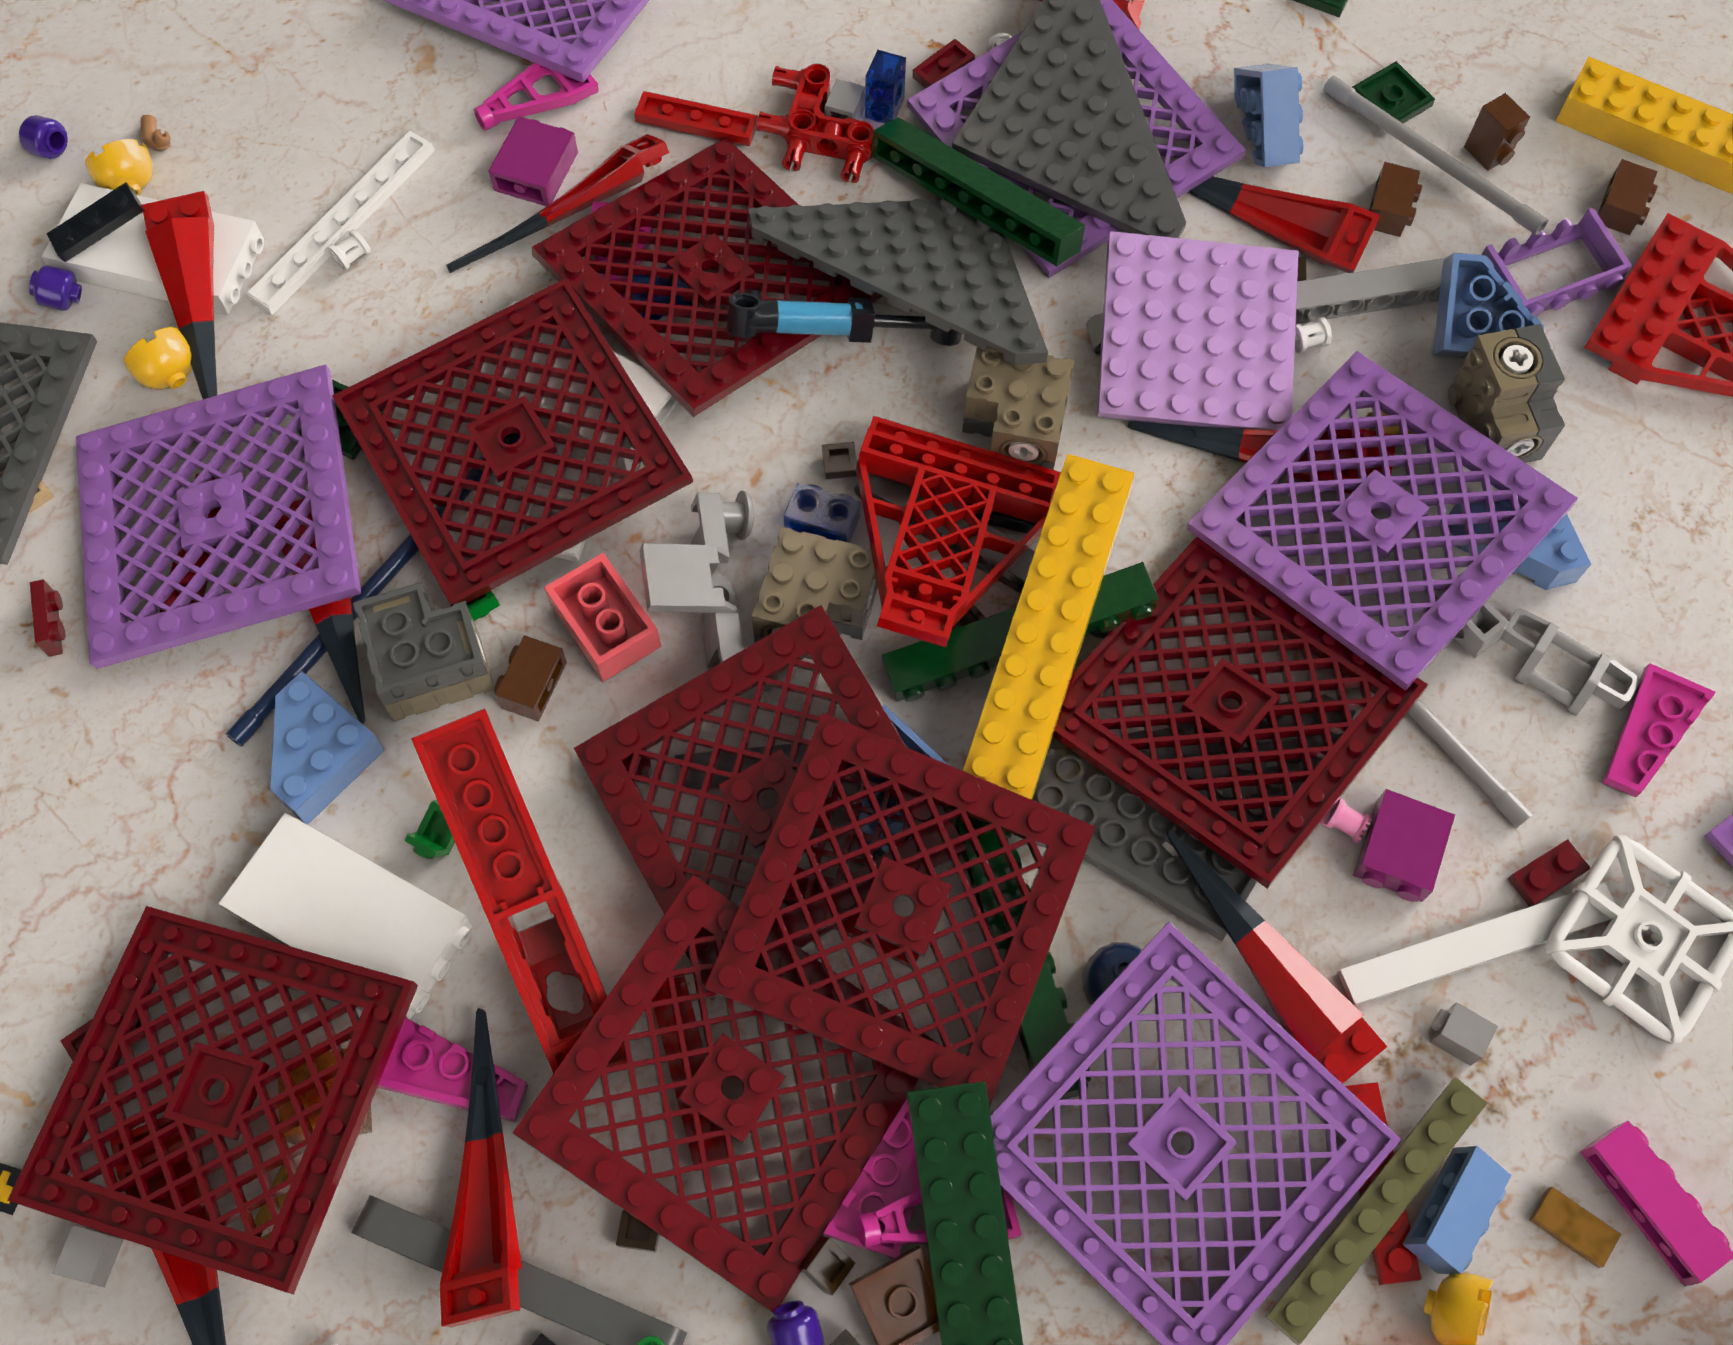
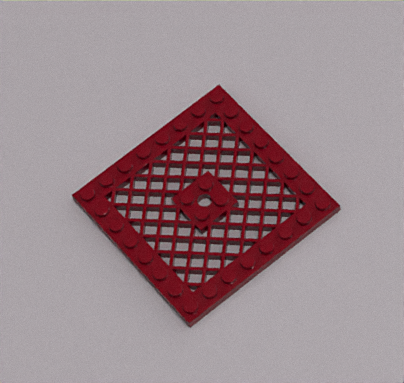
M727 138L720 140L532 246V256L558 282L567 278L587 311L693 417L822 336L760 332L751 338H740L731 335L726 328L718 327V322H727L728 310H720V304L729 305V298L737 290L740 289L739 293H744L745 289L762 291V300L797 301L788 300L789 294L806 296V301L803 302L848 303V297L870 298L871 302L874 303L883 297V295L877 292L870 295L851 286L850 279L840 274L832 277L813 268V261L804 257L797 260L777 250L778 247L771 246V241L767 239L765 240L767 241V246L749 244L750 239H756L752 238L748 210L731 209L732 204L749 206L748 209L753 207L760 208L762 206L790 207L799 204ZM712 186L727 187L729 190L728 192L712 190ZM689 199L705 201V206L688 204ZM710 202L726 203L727 208L710 206ZM665 213L681 215V219L664 218ZM686 216L703 217V222L686 220ZM708 218L725 220V224L708 223ZM730 220L747 222L746 227L729 224ZM641 227H651L657 229V233L640 232ZM662 230L679 231V236L662 234ZM684 232L700 233L701 238L684 237ZM728 237L744 238L745 243L728 242ZM616 241L633 243L632 248L616 246ZM638 243L655 245L654 250L639 249ZM660 246L675 247L677 252L660 251ZM591 255L608 257L607 262L591 261ZM748 256L765 257V262L748 261ZM770 258L787 260V265L769 263ZM613 259H630V264L613 263ZM636 260L653 262L652 267L637 266L635 263ZM792 261L809 262V267L792 266ZM658 263H666V269L657 268ZM706 268L716 269L718 272L715 274L711 272L705 273L703 270ZM598 273L605 274V278L603 279ZM755 273L764 274V278L755 279ZM611 275L628 276L627 282L610 280ZM768 275L784 276L786 280L785 282L768 280ZM633 277L650 279V284L633 283ZM790 277L808 279L807 284L791 283ZM656 280L673 281L672 287L655 285ZM812 280L829 281V287L812 285ZM678 282H679L684 288H679V287H677V286H678ZM619 293H624L625 299ZM766 293H783L784 299L766 297ZM631 294L648 296L647 302L630 300ZM653 297L670 298V304L653 302ZM811 297H818L815 300L811 301ZM676 299L693 301L692 307L675 305ZM698 302H699L704 308L698 307ZM715 304V309H710ZM639 313H645V319ZM651 314L668 316V321L650 320ZM673 317L691 318L690 324L673 322ZM696 319L713 321V327L695 325ZM659 333H666L665 339ZM671 334L689 336L688 342L671 340ZM694 337L712 338L711 344L693 343ZM716 339L734 341V347L716 345ZM739 341L746 342L739 347ZM679 353H685L686 360ZM692 354L709 356V362L691 361ZM714 357H722L714 362Z
M567 278L332 395L451 607L465 601L468 603L693 483L689 470ZM542 333L555 335L552 345L539 343ZM532 335L530 340H525V339H524V338H526V337ZM564 338L571 349L561 347ZM513 347L526 350L523 360L510 358ZM502 350L501 355L495 354V353H497V352H499V351ZM535 352L548 355L545 365L532 362ZM557 357L570 360L567 370L554 367ZM484 362L497 365L494 375L481 373ZM579 362L586 374L576 372ZM473 365L472 370L465 369ZM506 367L519 370L516 380L503 377ZM528 372L541 374L538 385L525 382ZM455 377L468 380L464 390L451 387ZM550 377L564 380L560 390L547 387ZM444 380L443 383H442V385L436 384V383H438V382ZM477 382L490 385L486 395L473 392ZM572 382L586 384L583 395L569 392ZM594 386L602 399L591 397ZM499 387L512 389L509 400L495 397ZM425 392L438 395L435 405L422 403ZM521 392L534 394L531 404L525 395L519 398ZM414 395V397H413L412 400L406 399V398H408V397ZM447 397L460 399L457 410L444 408ZM543 397L557 399L553 410L540 407ZM565 401L579 404L576 415L562 412ZM469 402L483 405L479 415L466 413ZM588 406L602 409L598 420L584 417ZM396 407L408 409L405 420L392 418ZM492 407L499 408L490 413ZM418 412L431 415L427 426L414 423ZM610 412L618 424L607 422ZM440 417L453 420L449 431L436 428ZM538 417L550 419L547 430ZM462 422L470 423L466 425L470 435L458 433ZM558 422L572 424L569 435L555 432ZM581 427L595 429L592 440L577 437ZM390 428L401 430L397 441ZM603 431L617 434L614 445L600 442ZM410 432L423 435L419 446L407 443ZM510 433L520 435V439L514 444L509 445L503 442L505 436ZM433 437L446 440L442 451L429 448ZM625 437L634 450L622 447ZM455 442L468 445L464 456L451 453ZM554 442L565 445L562 456L555 455L558 451ZM477 447L485 461L474 459ZM574 447L588 450L585 461L570 458ZM596 452L611 455L607 466L593 463ZM404 453L416 455L412 467ZM425 457L438 460L434 472L421 469ZM619 457L633 460L630 471L615 468ZM544 462L559 465L555 477L541 474ZM641 462H642L643 465H644V467L639 470L640 465H641ZM447 463L461 465L457 477L443 474ZM534 465L532 471L524 470V469H526V468H528V467ZM567 467L581 470L578 482L563 479ZM470 468L483 470L479 482L466 479ZM590 472L604 475L600 487L586 484ZM492 473L498 483L504 480L502 487L488 484ZM612 477L621 479L610 485ZM418 478L430 481L427 492ZM515 478L529 481L525 492L511 489ZM440 483L453 486L449 498L436 495ZM537 483L551 486L548 498L534 495ZM462 488L476 491L472 503L458 500ZM560 488L574 491L571 503L556 500ZM485 493L499 496L495 508L481 505ZM582 493L591 495L580 501ZM507 499L522 501L518 513L504 510ZM433 504L446 507L442 519ZM530 504L544 506L541 518L526 515ZM455 509L468 512L465 524L451 521ZM553 509L561 510L557 514L551 516ZM477 514L491 517L487 529L474 526ZM500 519L514 522L511 534L496 532ZM523 525L532 526L521 532ZM448 530L461 533L457 545ZM470 535L484 538L480 551L466 548ZM493 540L502 542L490 549ZM464 557L472 558V559H470V560H468V561H465Z
M1196 537L1153 584L1159 598L1153 614L1134 621L1133 617L1121 621V625L1111 630L1072 673L1053 737L1268 889L1422 696L1428 684L1417 677L1404 690L1215 549ZM1216 594L1217 603L1202 604L1200 595ZM1192 596L1194 605L1183 606ZM1225 597L1233 602H1226ZM1244 612L1246 622L1230 623L1228 613ZM1220 614L1222 624L1206 625L1204 615ZM1253 615L1259 618L1260 621H1254ZM1196 616L1198 625L1182 627L1180 617ZM1172 618L1174 627L1163 628ZM1272 631L1274 641L1259 642L1257 632ZM1248 633L1250 642L1235 644L1233 634ZM1282 634L1288 637L1289 639L1283 640ZM1224 635L1226 644L1210 645L1209 636ZM1200 636L1202 646L1186 647L1185 637ZM1176 638L1178 648L1162 649L1160 639ZM1152 641L1154 650L1143 651ZM1301 650L1303 660L1288 661L1286 651ZM1277 651L1279 662H1263V652ZM1253 653L1255 663L1239 665L1237 654ZM1311 653L1317 656L1318 658L1312 659ZM1229 655L1230 662L1222 658L1216 666L1214 665L1213 656ZM1188 658H1205L1206 667L1190 668ZM1164 660H1181L1182 669L1166 670ZM1156 661L1158 671L1141 672L1140 662ZM1132 663L1134 673L1122 674ZM1330 669L1332 679L1317 680L1315 670ZM1306 670L1308 681H1292L1291 672ZM1267 673H1282L1284 683L1268 684ZM1341 673H1343L1349 678H1342ZM1255 674H1257L1258 680H1256L1255 678H1253V677L1250 676V675H1255ZM1193 679H1204L1198 685V687L1194 689ZM1185 680L1186 691L1170 692L1168 681ZM1160 682L1161 693L1145 694L1144 683ZM1136 684L1138 694L1121 696L1119 685ZM1112 686L1113 696L1102 697ZM1360 688L1362 699L1347 700L1345 689ZM1335 690L1337 701L1322 702L1320 691ZM1311 692L1313 702L1298 704L1295 693ZM1279 694H1287L1289 704L1277 705L1281 698ZM1233 698L1239 703L1240 707L1228 709L1222 704L1221 700ZM1184 702L1181 707L1183 713H1174L1172 703ZM1164 703L1166 714L1149 715V704ZM1140 705L1142 716L1124 717V706ZM1115 707L1117 718H1099L1098 708ZM1090 709H1091V715H1092V717H1090L1089 715H1087V713H1088V711H1089ZM1350 710H1361L1352 721ZM1325 712H1341L1343 722L1327 723ZM1316 713L1318 724H1302L1300 714ZM1276 716H1292L1294 726L1278 727ZM1267 717L1269 728L1257 729ZM1193 723L1195 734L1178 735L1176 724ZM1151 726H1169L1170 736L1153 737ZM1202 726L1212 733H1203ZM1144 727L1145 738L1128 739L1127 728ZM1119 729L1120 737L1110 730ZM1343 733L1333 745L1330 734ZM1321 735L1323 747L1308 748L1305 736ZM1280 738H1297L1298 749L1283 750ZM1272 739L1273 751L1258 752L1256 740ZM1247 741L1248 753L1233 754L1231 746L1240 750ZM1222 743L1223 755L1208 756L1206 744ZM1197 745L1198 757H1182L1181 746ZM1155 748H1173V759H1157ZM1148 749L1149 757L1144 755L1139 750ZM1323 757L1313 770L1311 758ZM1285 760H1302L1304 771L1288 772ZM1260 762H1277L1279 773H1262ZM1252 763L1254 775L1237 776L1235 764ZM1227 765L1229 777L1212 778L1210 766ZM1202 767L1204 779L1187 780L1185 768ZM1177 769L1178 778L1167 770ZM1303 782L1293 795L1291 783ZM1281 784L1284 796L1268 797L1265 785ZM1256 786L1259 798L1242 799L1240 787ZM1231 788L1234 800L1217 801L1215 789ZM1196 790H1206L1208 799ZM1283 807L1277 816L1272 819L1270 808ZM1261 808L1264 821L1247 822L1245 810ZM1226 811H1236L1237 819Z
M822 605L573 748L664 915L689 879L686 874L701 877L702 881L708 885L710 880L727 884L724 896L731 900L734 886L747 889L749 883L736 880L741 861L757 865L759 859L743 855L747 840L749 838L755 849L767 843L796 773L794 770H798L800 763H796L800 745L808 747L810 740L802 738L806 722L818 724L820 716L809 714L813 697L831 701L828 715L834 717L837 704H839L850 724L906 747ZM810 655L814 663L801 660ZM796 667L813 671L809 688L791 684ZM788 668L784 682L770 679ZM820 674L832 694L816 690ZM765 685L782 689L777 706L761 702ZM757 686L753 700L739 697ZM789 691L806 695L802 712L785 708ZM734 703L751 707L746 724L730 720ZM725 705L722 718L708 715ZM758 709L775 713L771 730L754 726ZM782 715L800 719L795 736L778 732ZM703 721L720 725L715 742L699 738ZM694 723L691 736L677 733ZM727 727L744 731L739 748L723 744ZM751 733L768 737L764 754L747 750ZM672 739L688 743L684 760L668 757ZM776 739L793 743L789 759H787L782 749L772 753ZM663 741L660 754L646 751ZM696 745L713 749L708 766L692 763ZM720 751L737 755L732 773L716 769ZM641 757L657 761L653 778L636 775ZM745 757L759 761L741 771ZM632 759L631 764H630V767H629V771H628V769H627V767H626V765H625V762H627L628 760ZM665 763L682 767L677 785L660 781ZM841 763L838 772L846 770L847 765ZM689 769L706 773L701 791L684 787ZM865 773L869 781L870 774ZM714 775L728 779L719 784L725 797L709 793ZM849 776L840 780L841 784L845 782L860 786L859 792L864 790L859 778ZM634 781L650 785L646 801ZM869 781L871 787L879 784ZM835 786L831 798L827 797L825 804L838 801V793ZM658 787L675 791L670 809L653 805ZM899 787L905 802L920 796ZM892 788L883 790L885 795L881 811L888 809L891 795H893L897 802ZM767 789L775 790L778 793V801L771 808L761 807L758 801L759 795ZM682 793L699 798L694 816L677 812ZM864 798L856 801V804H850L857 821L859 813L864 812L868 815H874L872 808L862 806ZM706 800L723 804L718 822L701 818ZM925 802L908 808L916 826L932 820ZM934 802L939 815L946 814L942 805ZM730 807L742 828L726 824ZM835 810L826 813L833 831L841 828L831 824ZM652 812L667 816L663 832ZM893 814L884 818L904 823L902 831L909 829L904 817L901 815ZM675 818L692 822L687 840L670 836ZM951 820L943 822L950 840L960 837ZM817 821L815 827L822 829L821 835L826 834L822 822ZM878 822L874 835L862 832L864 839L872 843L885 839L880 837L882 831ZM699 824L716 828L711 847L694 843ZM936 826L919 832L926 850L943 844ZM724 831L741 835L736 853L719 849ZM854 831L843 834L847 835L843 855L850 853L853 838H856ZM907 837L899 840V842H895L902 860L919 853L913 838L907 842ZM826 842L818 844L817 847H811L818 865H820L822 856L836 858L833 851L824 849ZM964 842L953 846L957 856L967 851ZM669 843L685 847L680 863ZM692 849L709 853L704 872L687 868ZM877 849L870 852L873 860L875 859ZM946 850L929 856L934 869L950 861ZM890 851L883 855L884 857L894 860ZM717 855L734 859L729 878L712 874ZM883 856L874 860L877 869ZM854 858L846 861V864L849 862L864 866L851 874L853 880L871 873L864 859ZM922 859L907 865L910 868L928 874ZM840 866L838 867L836 879L823 876L826 884L832 885L828 887V890L846 883ZM796 869L795 874H798L803 871ZM815 874L807 877L808 883L804 900L812 895L815 881H817ZM873 879L856 886L863 903ZM849 889L831 896L838 914L856 908ZM786 893L785 900L798 903L794 895ZM825 899L807 906L814 925L832 918ZM800 909L782 916L789 935L808 928ZM854 915V916H852V917H850V918H847V919H845V920H842V924L845 923V922H847V921H849L850 919L854 918V917L857 916V915ZM775 919L772 929L782 935ZM833 924L818 930L819 938L837 928L836 925ZM700 929L694 939L711 935ZM811 934L792 941V943L799 948H803L813 942ZM714 943L695 946L699 965L716 962L717 955ZM687 948L685 953L691 963L689 949ZM712 970L700 972L704 987ZM720 996L712 997V998H710V999H711V1000H715L716 998H718V997H720Z
M822 712L704 989L935 1087L986 1081L990 1108L1095 826ZM841 763L851 766V768L838 772ZM857 773L864 790L847 797L840 780ZM865 773L886 782L871 787ZM834 784L840 800L823 806L831 786ZM899 787L920 796L905 802ZM892 788L898 805L881 811L874 794ZM867 797L874 815L857 821L850 804ZM925 802L932 820L916 826L908 808ZM934 802L951 808L954 811L940 816ZM843 807L850 824L833 831L826 813ZM902 812L909 829L891 835L884 818ZM959 816L967 834L950 840L943 822ZM968 816L989 825L974 830ZM819 817L826 834L809 840ZM878 821L885 839L867 845L860 828ZM936 826L943 844L926 850L919 832ZM993 830L1001 848L985 855L977 837ZM854 831L860 849L843 855L836 837ZM1003 831L1018 836L1022 840L1008 845ZM912 835L919 853L902 860L895 842ZM829 840L836 858L818 865L811 847ZM970 840L977 858L960 864L953 846ZM888 845L894 860L883 856L877 869L870 852ZM1028 845L1035 863L1019 869L1012 851ZM1037 845L1046 848L1043 857ZM805 850L812 868L795 874ZM946 850L953 868L936 874L929 856ZM1004 854L1012 873L995 879L988 860ZM864 855L871 873L853 880L846 861ZM922 859L928 875L907 865ZM980 864L988 882L971 889L964 870ZM839 865L846 883L828 890L821 872ZM1038 869L1031 888L1028 890L1022 875ZM815 874L822 893L804 900L797 881ZM956 874L964 892L947 899L953 885L941 880ZM873 879L863 903L856 886ZM1015 879L1022 897L1006 903L998 885ZM791 885L798 903L780 909L787 890ZM991 888L998 907L981 913L974 895ZM849 889L856 908L838 914L831 896ZM899 896L908 897L914 906L912 914L906 917L896 914L893 909L894 899ZM967 898L974 917L957 923L950 905ZM825 899L832 918L814 925L807 906ZM1025 903L1015 925L1009 909ZM800 909L808 928L789 935L782 916ZM944 910L950 927L934 933L941 913ZM1001 913L1009 932L992 938L984 919ZM859 914L854 928L866 933L849 939L842 920ZM776 919L783 938L765 945ZM977 923L985 942L968 949L960 929ZM835 924L842 943L824 950L817 931ZM953 933L961 952L944 959L936 939ZM811 934L818 953L799 960L792 941ZM870 938L877 958L859 965L852 945ZM878 938L901 948L884 954ZM1011 938L1002 961L995 944ZM786 944L793 963L774 970L767 951ZM930 944L937 962L919 969L913 953L925 956ZM988 947L996 967L979 973L971 954ZM846 949L853 968L834 975L827 956ZM905 953L912 973L894 979L887 960ZM760 954L767 971L755 967ZM964 957L972 977L954 984L946 964ZM821 959L828 978L809 985L802 966ZM880 963L888 983L870 990L862 970ZM940 968L947 987L930 994L922 975ZM796 969L802 986L778 976ZM998 972L988 996L982 979ZM856 974L863 993L845 1000L837 981ZM915 978L923 998L905 1005L897 985ZM974 982L982 1002L965 1009L957 989ZM831 984L838 1001L816 993L814 990ZM891 988L898 1008L880 1015L873 995ZM950 993L958 1013L940 1019L933 999ZM866 998L873 1016L854 1009L849 1005ZM926 1003L934 1023L916 1030L908 1010ZM984 1008L977 1029L974 1031L968 1014ZM901 1013L908 1031L884 1020ZM961 1018L969 1038L951 1045L943 1025ZM936 1028L943 1046L918 1035ZM970 1044L967 1055L954 1051Z
M692 875L512 1134L773 1313V1310L783 1302L802 1271L799 1267L824 1235L825 1229L834 1218L843 1200L852 1189L866 1163L875 1152L884 1134L906 1101L907 1091H912L919 1079L886 1065H881V1063L872 1060L873 1070L856 1073L852 1057L853 1051L842 1047L824 1052L822 1038L813 1035L816 1053L798 1057L794 1036L809 1034L808 1032L801 1029L793 1030L791 1025L784 1023L785 1032L767 1035L763 1018L765 1014L756 1010L735 1014L733 1001L725 998L728 1015L709 1019L705 999L720 995L711 991L704 992L700 972L712 970L715 962L699 965L695 946L714 943L718 957L739 906ZM771 928L765 945L781 939L783 936ZM700 929L711 935L694 939ZM786 944L767 951L774 970L793 963ZM793 944L799 960L811 956ZM688 948L692 967L673 970ZM760 954L756 967L767 971ZM818 960L802 966L809 985L828 978L823 964ZM796 969L778 976L802 986ZM693 974L696 994L677 997L674 977ZM844 978L837 981L845 1000L863 993L862 990ZM667 979L670 999L651 1002ZM831 984L814 990L816 993L838 1001ZM866 998L849 1005L854 1009L873 1016ZM874 999L880 1015L891 1011ZM698 1000L701 1020L682 1024L679 1004ZM671 1005L675 1025L655 1029L652 1009ZM645 1011L648 1031L629 1034ZM898 1015L884 1020L908 1031L903 1018ZM756 1017L759 1037L740 1041L737 1020ZM729 1022L732 1039L722 1033L715 1044H713L710 1025ZM703 1027L706 1047L687 1051L683 1031ZM676 1032L680 1053L660 1056L656 1036ZM924 1033L921 1034V1035H918V1036H921V1037H923V1038H925V1039H928V1040H930V1041H933V1042L939 1044L938 1042H936L935 1040H933L932 1038H930L929 1036H927V1035L924 1034ZM650 1037L653 1058L633 1062L629 1041ZM787 1038L791 1059L772 1062L768 1042ZM623 1043L626 1063L606 1067ZM761 1043L764 1061L745 1049L744 1046ZM707 1054L692 1077L688 1058ZM844 1054L848 1075L830 1078L826 1058ZM681 1059L685 1080L665 1084L661 1063ZM818 1060L822 1080L804 1084L800 1063ZM655 1065L658 1086L638 1089L634 1068ZM792 1065L796 1086L778 1089L786 1076L774 1068ZM627 1070L631 1091L610 1095L607 1074ZM600 1076L604 1097L584 1100ZM874 1076L861 1097L857 1079ZM735 1077L741 1082L742 1093L737 1099H729L723 1095L721 1084L725 1078ZM849 1081L853 1102L835 1106L831 1085ZM823 1086L827 1108L809 1111L805 1090ZM685 1087L677 1100L689 1108L670 1112L666 1090ZM659 1092L663 1113L642 1117L639 1096ZM797 1092L801 1113L783 1117L779 1095ZM632 1098L636 1119L615 1123L612 1101ZM770 1100H772L775 1119L757 1122ZM605 1103L608 1125L587 1129L584 1107ZM854 1108L840 1130L837 1111ZM577 1109L581 1129L569 1122ZM829 1113L833 1135L814 1139L810 1117ZM691 1114L695 1136L675 1140L671 1118ZM699 1115L721 1130L702 1134ZM803 1119L807 1141L788 1144L784 1123ZM664 1120L668 1141L647 1145L644 1123ZM637 1125L641 1147L620 1151L616 1129ZM776 1125L780 1146L761 1150L757 1128ZM610 1131L613 1151L590 1135ZM750 1133L754 1152L734 1156L731 1137L743 1143ZM723 1136L727 1158L707 1162L703 1140ZM833 1141L819 1164L816 1144ZM696 1142L700 1164L680 1168L676 1146ZM808 1146L812 1168L793 1172L789 1150ZM669 1147L673 1169L652 1174L649 1151ZM782 1152L786 1174L766 1178L762 1156ZM642 1153L645 1173L622 1157ZM755 1158L759 1180L739 1184L736 1162ZM728 1164L732 1186L712 1190L708 1168ZM701 1169L705 1192L685 1196L681 1174ZM813 1174L798 1197L795 1178ZM674 1175L677 1195L654 1179ZM787 1180L791 1202L772 1206L768 1184ZM760 1186L764 1208L745 1212L741 1190ZM734 1192L737 1214L717 1218L714 1196ZM706 1198L710 1218L687 1202ZM792 1208L777 1231L773 1212ZM766 1214L770 1236L750 1240L746 1218ZM739 1220L742 1240L719 1224ZM770 1243L763 1255L752 1248V1246Z
M146 906L7 1201L294 1295L418 985L408 979ZM189 960L205 965L193 971ZM180 965L183 977L168 984L164 973ZM222 970L238 975L226 981ZM213 974L217 986L201 994L197 982ZM255 979L271 983V985L259 991ZM157 983L159 990L152 993V990L155 984ZM246 984L250 996L234 1004L230 992ZM188 987L192 999L176 1007L172 995ZM288 989L299 991L305 994L295 1000H292ZM279 993L284 1006L268 1014L263 1001ZM221 997L225 1009L210 1017L206 1004ZM322 998L340 1004L326 1010ZM163 1001L167 1013L152 1020L148 1008ZM313 1003L318 1016L302 1024L297 1011ZM255 1007L259 1019L243 1027L239 1014ZM356 1008L363 1010L360 1018ZM196 1010L200 1023L185 1030L181 1018ZM348 1013L352 1026L336 1034L331 1021ZM288 1016L293 1029L277 1037L273 1024ZM139 1019H140L142 1026L139 1027V1028H137V1029H135V1027H136V1025H137V1023H138V1021H139ZM230 1020L234 1033L218 1040L214 1028ZM172 1024L175 1036L160 1044L156 1031ZM323 1026L327 1039L311 1048L306 1034ZM264 1030L268 1043L252 1051L248 1037ZM205 1033L209 1046L195 1042L192 1049L189 1041ZM146 1037L150 1050L135 1057L131 1045ZM298 1040L302 1053L286 1061L281 1048ZM350 1040L349 1045L344 1054L341 1048V1044ZM238 1043L243 1056L225 1050ZM180 1047L184 1060L168 1067L164 1055ZM332 1049L337 1063L320 1071L316 1058ZM273 1053L277 1067L268 1071L270 1065L259 1060ZM123 1055L125 1063L118 1066ZM155 1061L159 1073L143 1080L139 1068ZM307 1063L312 1077L295 1085L291 1071ZM129 1074L133 1087L118 1094L114 1081ZM181 1074L175 1087L173 1078ZM282 1077L286 1091L270 1099L265 1085ZM335 1077L330 1091H328L325 1082ZM223 1081V1094L217 1100L210 1101L209 1090L211 1086L216 1082ZM163 1084L167 1097L152 1105L148 1091ZM316 1087L321 1101L305 1109L300 1095ZM106 1092L108 1100L100 1104ZM258 1095L261 1104L252 1109ZM138 1098L142 1111L126 1118L122 1105ZM291 1101L296 1115L279 1123L275 1109ZM112 1111L116 1125L101 1132L97 1119ZM164 1112L162 1117L174 1122L160 1129L156 1115ZM266 1115L270 1129L254 1137L249 1123ZM319 1115L316 1125L312 1129L309 1120ZM146 1121L150 1135L135 1143L131 1129ZM300 1125L305 1140L289 1148L284 1133ZM190 1127L209 1133L194 1140ZM88 1131L90 1139L83 1142ZM180 1132L184 1146L169 1154L164 1140ZM240 1134H242L245 1143L229 1151L224 1137L238 1141ZM120 1135L124 1149L109 1157L105 1143ZM275 1139L280 1154L263 1162L259 1147ZM214 1143L219 1157L203 1165L199 1150ZM154 1146L159 1160L143 1168L139 1154ZM95 1150L99 1163L84 1171L80 1157ZM249 1153L254 1168L238 1176L233 1161ZM304 1153L297 1168L293 1158ZM189 1157L193 1171L178 1179L173 1164ZM128 1160L133 1174L118 1182L113 1168ZM284 1164L289 1179L273 1187L268 1172ZM223 1167L228 1182L212 1190L207 1175ZM69 1170H71L72 1176L68 1175ZM163 1171L167 1185L152 1193L147 1179ZM102 1174L106 1187L88 1181ZM258 1178L263 1193L247 1201L242 1186ZM197 1181L202 1196L186 1204L182 1189ZM137 1185L141 1199L122 1192ZM232 1192L237 1208L221 1216L216 1201ZM287 1192L283 1205L280 1208L277 1197ZM171 1196L176 1210L156 1203ZM267 1203L273 1219L256 1227L251 1212ZM206 1207L211 1221L192 1216L191 1214ZM241 1218L246 1233L226 1225ZM271 1232L268 1240L261 1238L262 1236Z

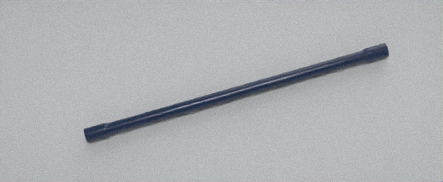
M510 433L505 436L503 442L509 445L514 444L520 439V435ZM483 456L479 458V460L485 461ZM470 468L466 479L479 482L483 470ZM462 488L458 500L464 501L473 490ZM452 489L444 497L449 498ZM436 505L435 509L442 519L446 507ZM411 534L361 587V594L351 598L353 622L358 617L353 602L378 595L419 550ZM320 634L315 637L249 710L245 711L225 733L233 742L243 747L263 725L267 716L275 709V696L301 671L307 674L327 652Z

